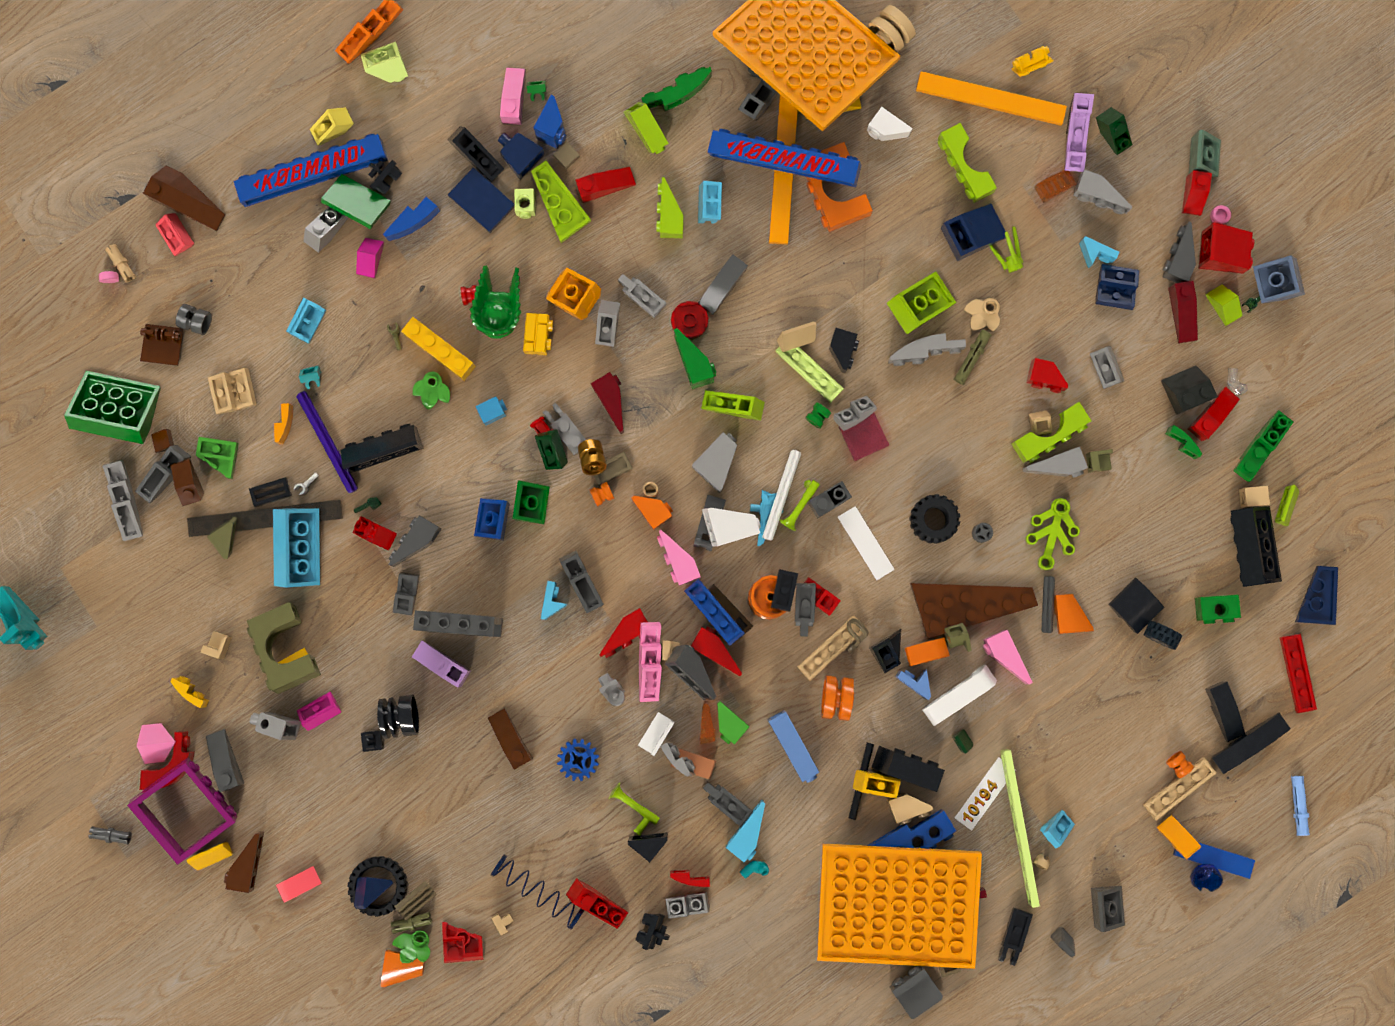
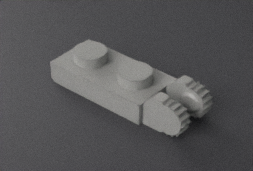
M554 403L552 405L553 409L561 417L554 421L548 411L545 410L543 414L551 423L552 428L558 430L560 438L575 456L578 453V445L586 439L566 413L564 414L559 406Z

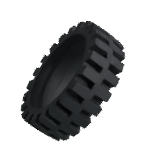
M375 856L364 860L352 871L347 885L349 887L348 895L351 897V903L355 901L357 878L362 877L363 873L368 869L374 867L385 868L392 873L396 880V893L391 901L383 905L370 904L366 909H359L361 913L375 917L384 916L396 909L394 906L405 898L408 881H406L407 876L403 872L404 869L398 865V862L393 861L389 857Z

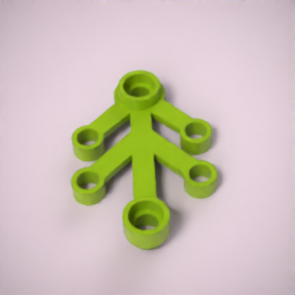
M1064 498L1055 499L1051 504V509L1040 515H1034L1030 519V523L1037 527L1044 520L1054 516L1052 524L1025 537L1026 543L1033 545L1039 539L1049 534L1044 554L1038 559V566L1042 570H1050L1054 566L1052 553L1056 538L1059 539L1063 546V554L1069 556L1075 552V547L1070 544L1060 526L1061 519H1063L1068 527L1067 534L1070 537H1076L1080 534L1079 527L1075 526L1069 515L1070 504ZM1058 504H1061L1063 506L1062 511H1059L1057 509ZM1035 517L1039 518V524L1034 523ZM1071 528L1076 529L1075 535L1071 534ZM1030 535L1035 538L1033 543L1029 541ZM1067 546L1071 547V553L1066 552ZM1043 559H1046L1048 561L1047 566H1043Z

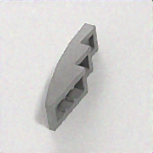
M119 460L104 464L103 469L108 481L107 488L113 503L111 507L123 541L143 536L135 497L124 461Z

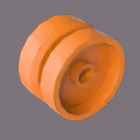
M769 575L762 577L752 585L748 592L749 608L761 619H775L787 612L770 608L772 601L767 596L773 595L777 576Z
M826 675L822 694L821 717L832 719L837 707V717L839 720L849 721L854 702V679L843 677L838 689L836 676Z

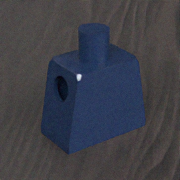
M503 133L498 138V142L504 146L500 151L501 156L520 180L545 155L541 146L520 133H516L513 138Z

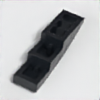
M1279 712L1245 732V735L1230 743L1227 748L1213 755L1212 759L1221 772L1225 774L1266 748L1291 728Z

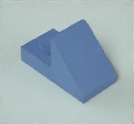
M907 670L905 672L899 671L895 677L920 696L926 700L931 698L927 670H923L916 681L914 680L915 676Z

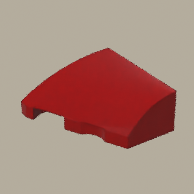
M442 922L444 963L484 960L482 936L475 933L471 934L465 929L456 928L447 922Z

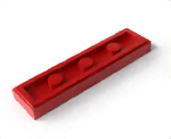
M1301 634L1280 637L1296 713L1317 710Z

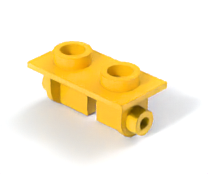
M1041 46L1031 51L1032 58H1030L1028 53L1015 58V61L1012 62L1013 68L1011 70L1019 77L1026 76L1030 72L1054 62V60L1047 55L1050 53L1049 48Z

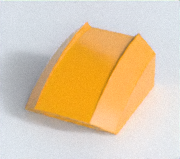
M566 267L549 290L546 299L577 319L583 320L588 317L593 306L600 298L601 288L594 281Z

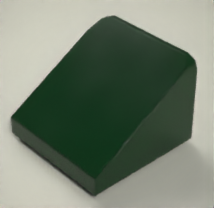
M964 729L953 735L952 738L962 753L966 754L973 747V742Z

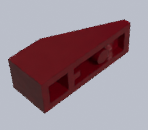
M1194 281L1175 283L1168 288L1178 344L1197 341V297Z
M611 372L590 384L620 434H623L622 399L619 387L621 382L617 375L612 376Z

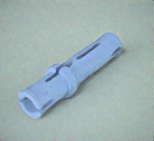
M1291 776L1295 812L1293 818H1295L1296 834L1297 836L1310 835L1308 818L1310 816L1307 813L1304 776Z

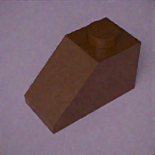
M186 459L171 464L175 490L182 506L201 501L204 490L191 460Z

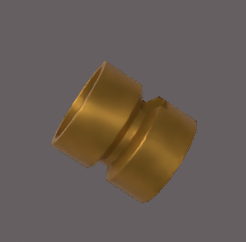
M596 439L581 442L578 445V453L583 473L586 475H598L604 472L607 466L603 455L602 443Z

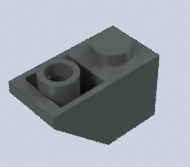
M843 481L809 500L808 504L818 519L852 498Z

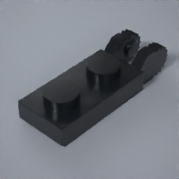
M1012 908L998 961L1003 962L1005 960L1008 948L1013 949L1010 965H1016L1025 943L1033 916L1032 913Z

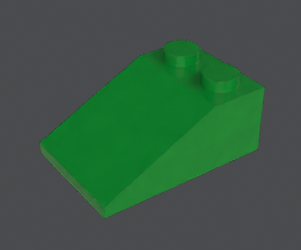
M678 328L674 329V338L692 390L714 383L716 369L713 362L709 363L708 358Z

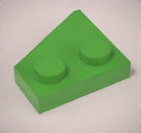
M199 437L196 456L215 470L221 472L225 477L233 479L239 443Z

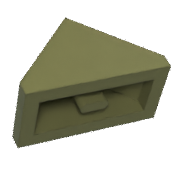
M236 517L223 523L207 536L224 559H228L232 554L237 524Z

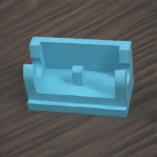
M703 181L699 185L698 223L711 221V224H714L721 220L722 182Z
M303 297L286 332L309 344L326 310Z

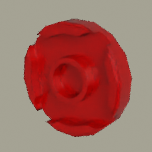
M686 301L680 303L672 312L671 325L673 330L678 328L688 339L692 340L700 337L706 331L709 318L707 311L699 303Z

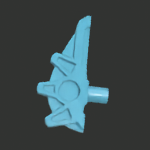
M762 490L760 505L750 504V511L759 512L761 527L759 529L760 534H758L757 546H761L765 542L762 536L777 493L770 494Z

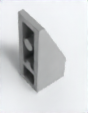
M1080 447L1027 466L1023 468V472L1064 477L1072 475L1074 478L1084 474L1083 470L1087 469L1088 466Z

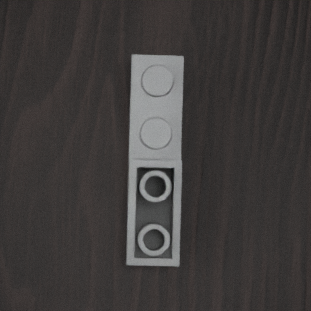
M946 333L927 336L915 340L896 351L888 359V364L893 363L894 366L905 365V362H912L913 365L923 364L929 358L928 353H931V356L941 355L942 352L947 351L950 354H959L961 350L965 349L966 341L965 339L946 341Z

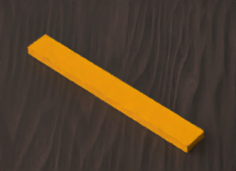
M922 71L920 72L916 88L917 92L1060 126L1063 124L1067 108L1065 105Z
M780 95L777 140L784 142L786 146H791L795 144L798 110ZM774 170L769 243L788 245L793 174Z

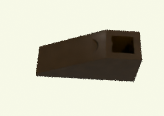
M714 584L708 589L744 633L753 627L746 617Z

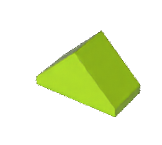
M1223 284L1205 294L1225 326L1243 316L1239 296Z

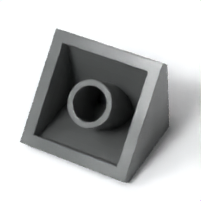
M1122 886L1091 888L1094 927L1100 932H1107L1125 926Z

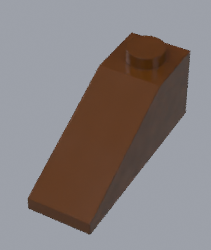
M505 708L488 717L493 731L514 770L533 759Z
M260 831L253 836L230 867L229 872H226L224 877L225 889L245 893L254 890L264 832Z

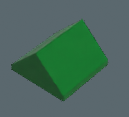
M518 480L512 519L515 521L545 524L550 487Z

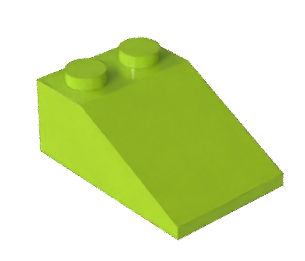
M935 271L897 294L887 302V305L905 333L909 334L957 302Z

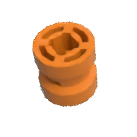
M607 481L601 484V488L593 487L589 489L597 507L602 505L605 499L608 501L615 499Z
M1182 751L1175 753L1166 761L1167 765L1175 770L1178 778L1186 776L1194 769V765L1185 759Z

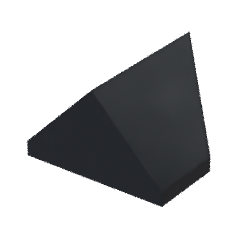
M901 629L869 648L884 673L901 664Z

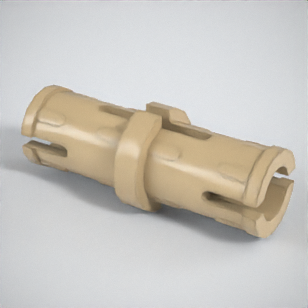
M110 245L111 249L107 247L105 251L113 261V267L118 269L124 281H132L130 277L135 279L136 276L129 267L127 258L122 256L117 245Z

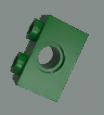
M1239 595L1195 598L1197 621L1203 620V624H1214L1216 619H1222L1223 623L1235 622L1234 618H1241ZM1217 604L1221 607L1219 615L1215 613V606Z

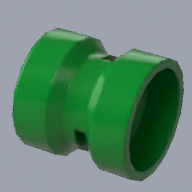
M816 402L812 412L808 413L805 419L816 428L821 429L824 425L823 421L829 418L831 412Z

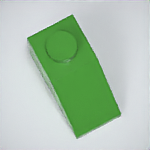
M719 701L717 707L719 732L722 733L720 738L727 744L732 742L735 745L749 728V725Z

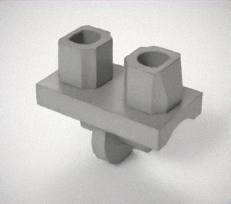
M608 673L598 679L602 685L599 688L601 694L613 706L623 704L625 701V690L616 679L613 680Z

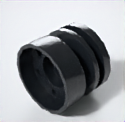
M414 695L399 696L398 705L393 697L389 698L388 702L386 698L379 699L377 720L383 739H389L391 734L393 738H397L399 728H401L404 736L418 735L419 714Z

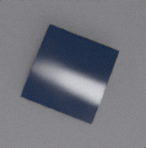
M1102 264L1095 304L1133 310L1135 307L1136 289L1139 284V270Z

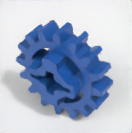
M573 739L572 745L569 741L566 742L567 748H560L563 754L557 755V757L561 758L557 765L563 766L560 772L566 771V778L572 775V781H575L576 777L583 781L584 775L590 778L589 772H596L593 766L599 765L595 761L599 755H594L597 748L591 749V742L584 744V739H581L580 743L577 742V739ZM575 747H583L586 751H578ZM567 752L570 754V761L568 763L565 761ZM575 755L583 757L582 765L574 763ZM591 756V764L588 768L586 761ZM578 768L581 773L573 772L570 769Z

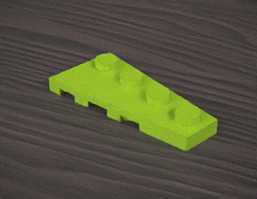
M546 160L531 171L560 243L591 222L589 216Z

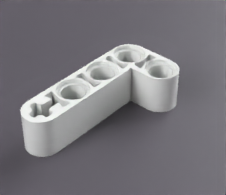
M985 664L975 670L970 677L929 703L922 710L933 726H935L995 686L997 680Z

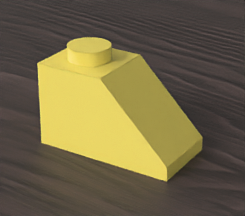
M346 107L327 109L310 128V131L317 145H322L345 134L354 123Z

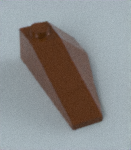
M167 165L151 176L143 192L150 200L215 231H218L225 217V214L183 173Z

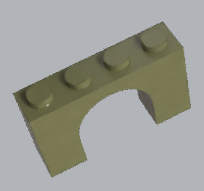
M288 602L247 620L249 626L247 632L254 640L255 645H253V649L261 659L259 665L262 672L266 673V685L270 691L272 690L280 694L321 675L315 657L310 654L285 664L277 663L273 658L272 645L275 638L280 633L302 623L295 605Z

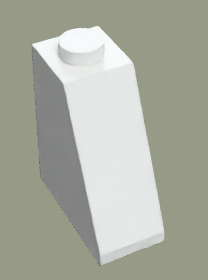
M716 508L702 509L712 546H720L760 534V522L754 514Z

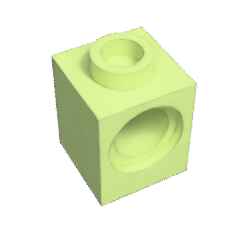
M514 189L516 216L522 219H529L531 216H535L534 189ZM523 201L530 202L528 207H520Z

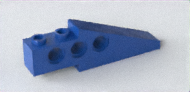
M940 809L911 828L907 824L899 825L867 846L935 849L937 847L936 843L941 840L945 842L951 839L956 829L945 811ZM937 827V835L934 837L929 836L930 828ZM916 837H920L922 840L921 845L918 847L912 845V841Z

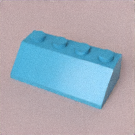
M319 508L273 509L274 586L288 588L320 585Z

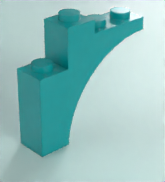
M1 586L0 617L6 632L0 637V641L3 644H21L25 650L39 649L48 637L36 624L40 619L10 587Z

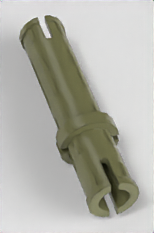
M985 330L980 331L975 343L971 344V350L954 377V381L961 385L965 384L980 355H983L985 352L984 348L992 336L989 332Z

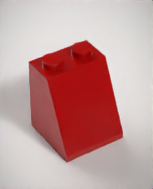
M1213 222L1201 234L1198 269L1241 274L1250 270L1253 264L1251 250H1253L1255 240L1252 238L1253 232Z

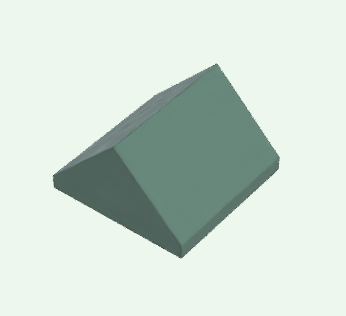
M1199 130L1191 138L1189 174L1195 170L1212 173V177L1219 176L1220 139L1204 130Z

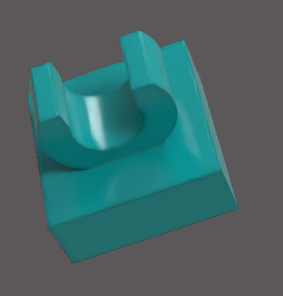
M319 365L300 370V382L305 383L307 389L311 387L310 381H315L317 387L320 386L321 371Z

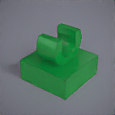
M546 80L527 82V94L531 93V101L535 100L534 95L537 93L541 95L543 101L545 99L544 92L547 89Z

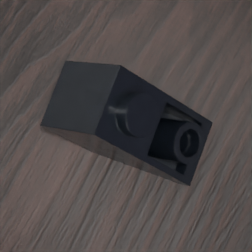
M835 328L829 350L840 371L846 373L847 368L851 369L854 358H851L853 351H857L860 340H856L858 335L856 333Z

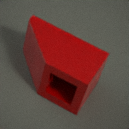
M1034 358L1031 361L1026 382L1031 384V387L1038 389L1043 387L1050 388V391L1054 393H1061V391L1068 389V383L1054 362Z
M360 516L359 520L355 523L352 532L388 551L397 535L396 532L363 516Z

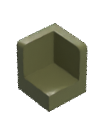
M1113 449L1087 453L1088 473L1111 470L1110 454L1113 453Z
M963 623L944 628L949 648L964 645L968 652L972 651L969 634Z

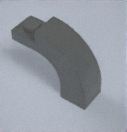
M762 79L757 88L751 94H747L738 110L752 119L758 120L768 109L778 92Z

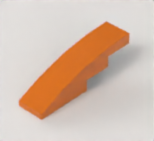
M384 0L376 10H371L362 23L358 22L335 51L350 64L392 24L404 9L395 0Z

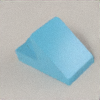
M1086 236L1079 243L1088 268L1093 265L1096 257H1099V260L1102 262L1113 263L1120 253Z
M547 582L540 619L547 620L568 605L553 602L559 593V587H556V582Z
M1061 810L1043 825L1040 831L1055 848H1058L1063 844L1075 824Z

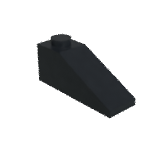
M460 126L447 139L490 182L504 170V167L465 127Z

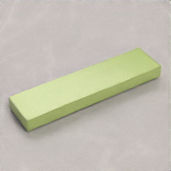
M780 347L775 350L782 359L830 403L844 389L800 347L782 352Z

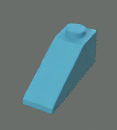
M763 800L757 804L752 814L725 845L730 852L743 862L747 859L750 861L757 852L754 849L757 846L765 807Z

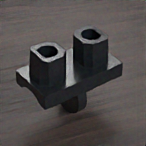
M391 160L383 171L380 170L384 165L382 161H379L376 165L370 163L369 167L372 170L368 175L372 179L376 174H378V177L369 187L385 195L391 186L384 181V178L389 175L396 181L402 174L399 168L395 166L397 163Z
M644 914L642 923L649 926L648 932L639 930L635 941L643 945V949H654L655 944L661 946L663 940H669L670 935L665 933L667 926L662 925L665 915Z

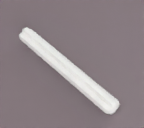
M791 450L762 536L769 541L773 540L801 456V452L797 450Z

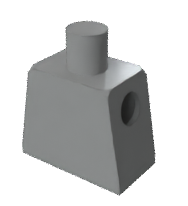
M272 712L253 713L250 717V724L256 725V732L279 740H296L301 724L299 720Z

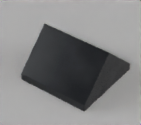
M668 832L629 836L628 845L650 863L668 841Z

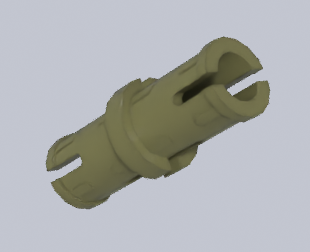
M430 912L417 916L412 915L407 920L391 921V927L399 926L391 929L392 933L396 934L409 929L413 931L417 927L431 925L432 918L423 920L431 917Z

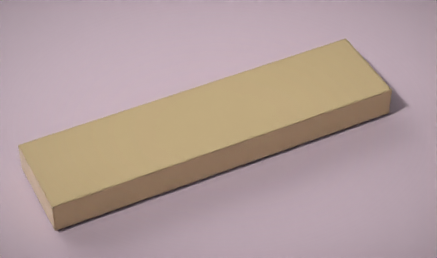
M847 622L797 666L809 681L856 640L848 631ZM851 624L852 630L857 636L863 634L856 624Z
M1202 757L1193 764L1194 769L1182 778H1175L1143 804L1154 820L1157 821L1216 774V771L1206 758Z

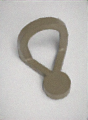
M855 618L847 622L848 631L857 640L847 649L849 653L855 650L869 634L867 628ZM852 623L856 624L864 633L861 638L852 630Z

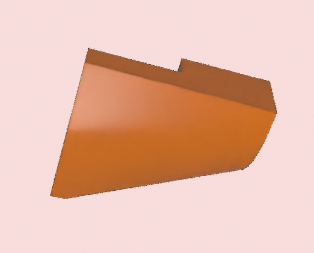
M1073 594L1054 595V614L1057 618L1058 634L1094 631L1092 624Z
M386 950L381 987H387L422 976L425 962L416 959L411 963H402L400 961V952Z

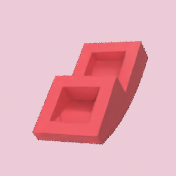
M314 866L277 884L276 887L285 903L322 883Z

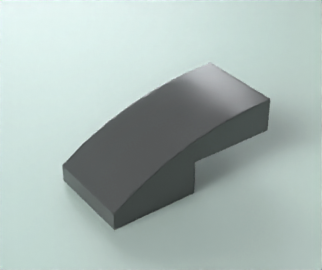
M399 573L393 613L412 616L419 575Z

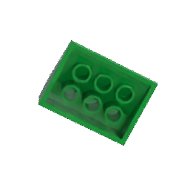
M85 371L64 417L69 429L144 444L151 429L161 388L153 384Z

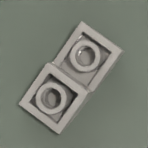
M867 396L850 402V408L835 413L833 420L845 431L865 420L877 410V407Z
M673 743L661 745L664 754L677 770L688 777L695 775L693 771L695 766L692 760L687 757L679 758L680 752L676 745H673Z
M707 892L666 898L668 919L709 912Z

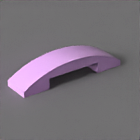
M1074 93L1066 143V171L1083 172L1085 169V152L1094 94Z

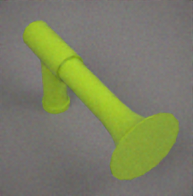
M806 480L804 482L806 491L789 517L779 520L783 525L796 531L795 522L807 502L820 486V483L812 480V482Z
M620 782L608 798H617L644 817L637 828L633 830L639 836H641L649 822L656 825L660 819L650 810L627 796L622 791Z

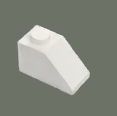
M881 107L869 123L867 131L872 138L887 141L906 138L910 135L913 128Z

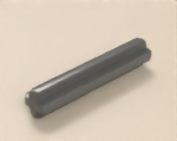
M1052 576L1044 577L1041 628L1043 633L1053 632L1055 577Z

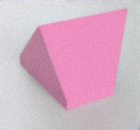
M162 723L142 725L137 748L144 764L165 762L176 741Z

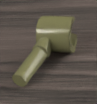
M395 322L396 329L391 331L388 324L387 330L393 336L398 351L402 350L398 335L400 327Z

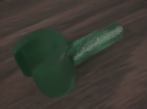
M1260 295L1256 298H1249L1242 304V307L1244 305L1249 307L1247 313H1250L1257 307V303L1261 300Z
M376 497L369 498L366 503L355 508L354 512L358 513L369 506L372 510H375L381 505V502Z

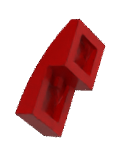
M807 577L804 583L816 584L815 606L830 616L841 600L810 577Z
M690 870L670 871V878L680 883L696 887H710L709 876L690 877Z

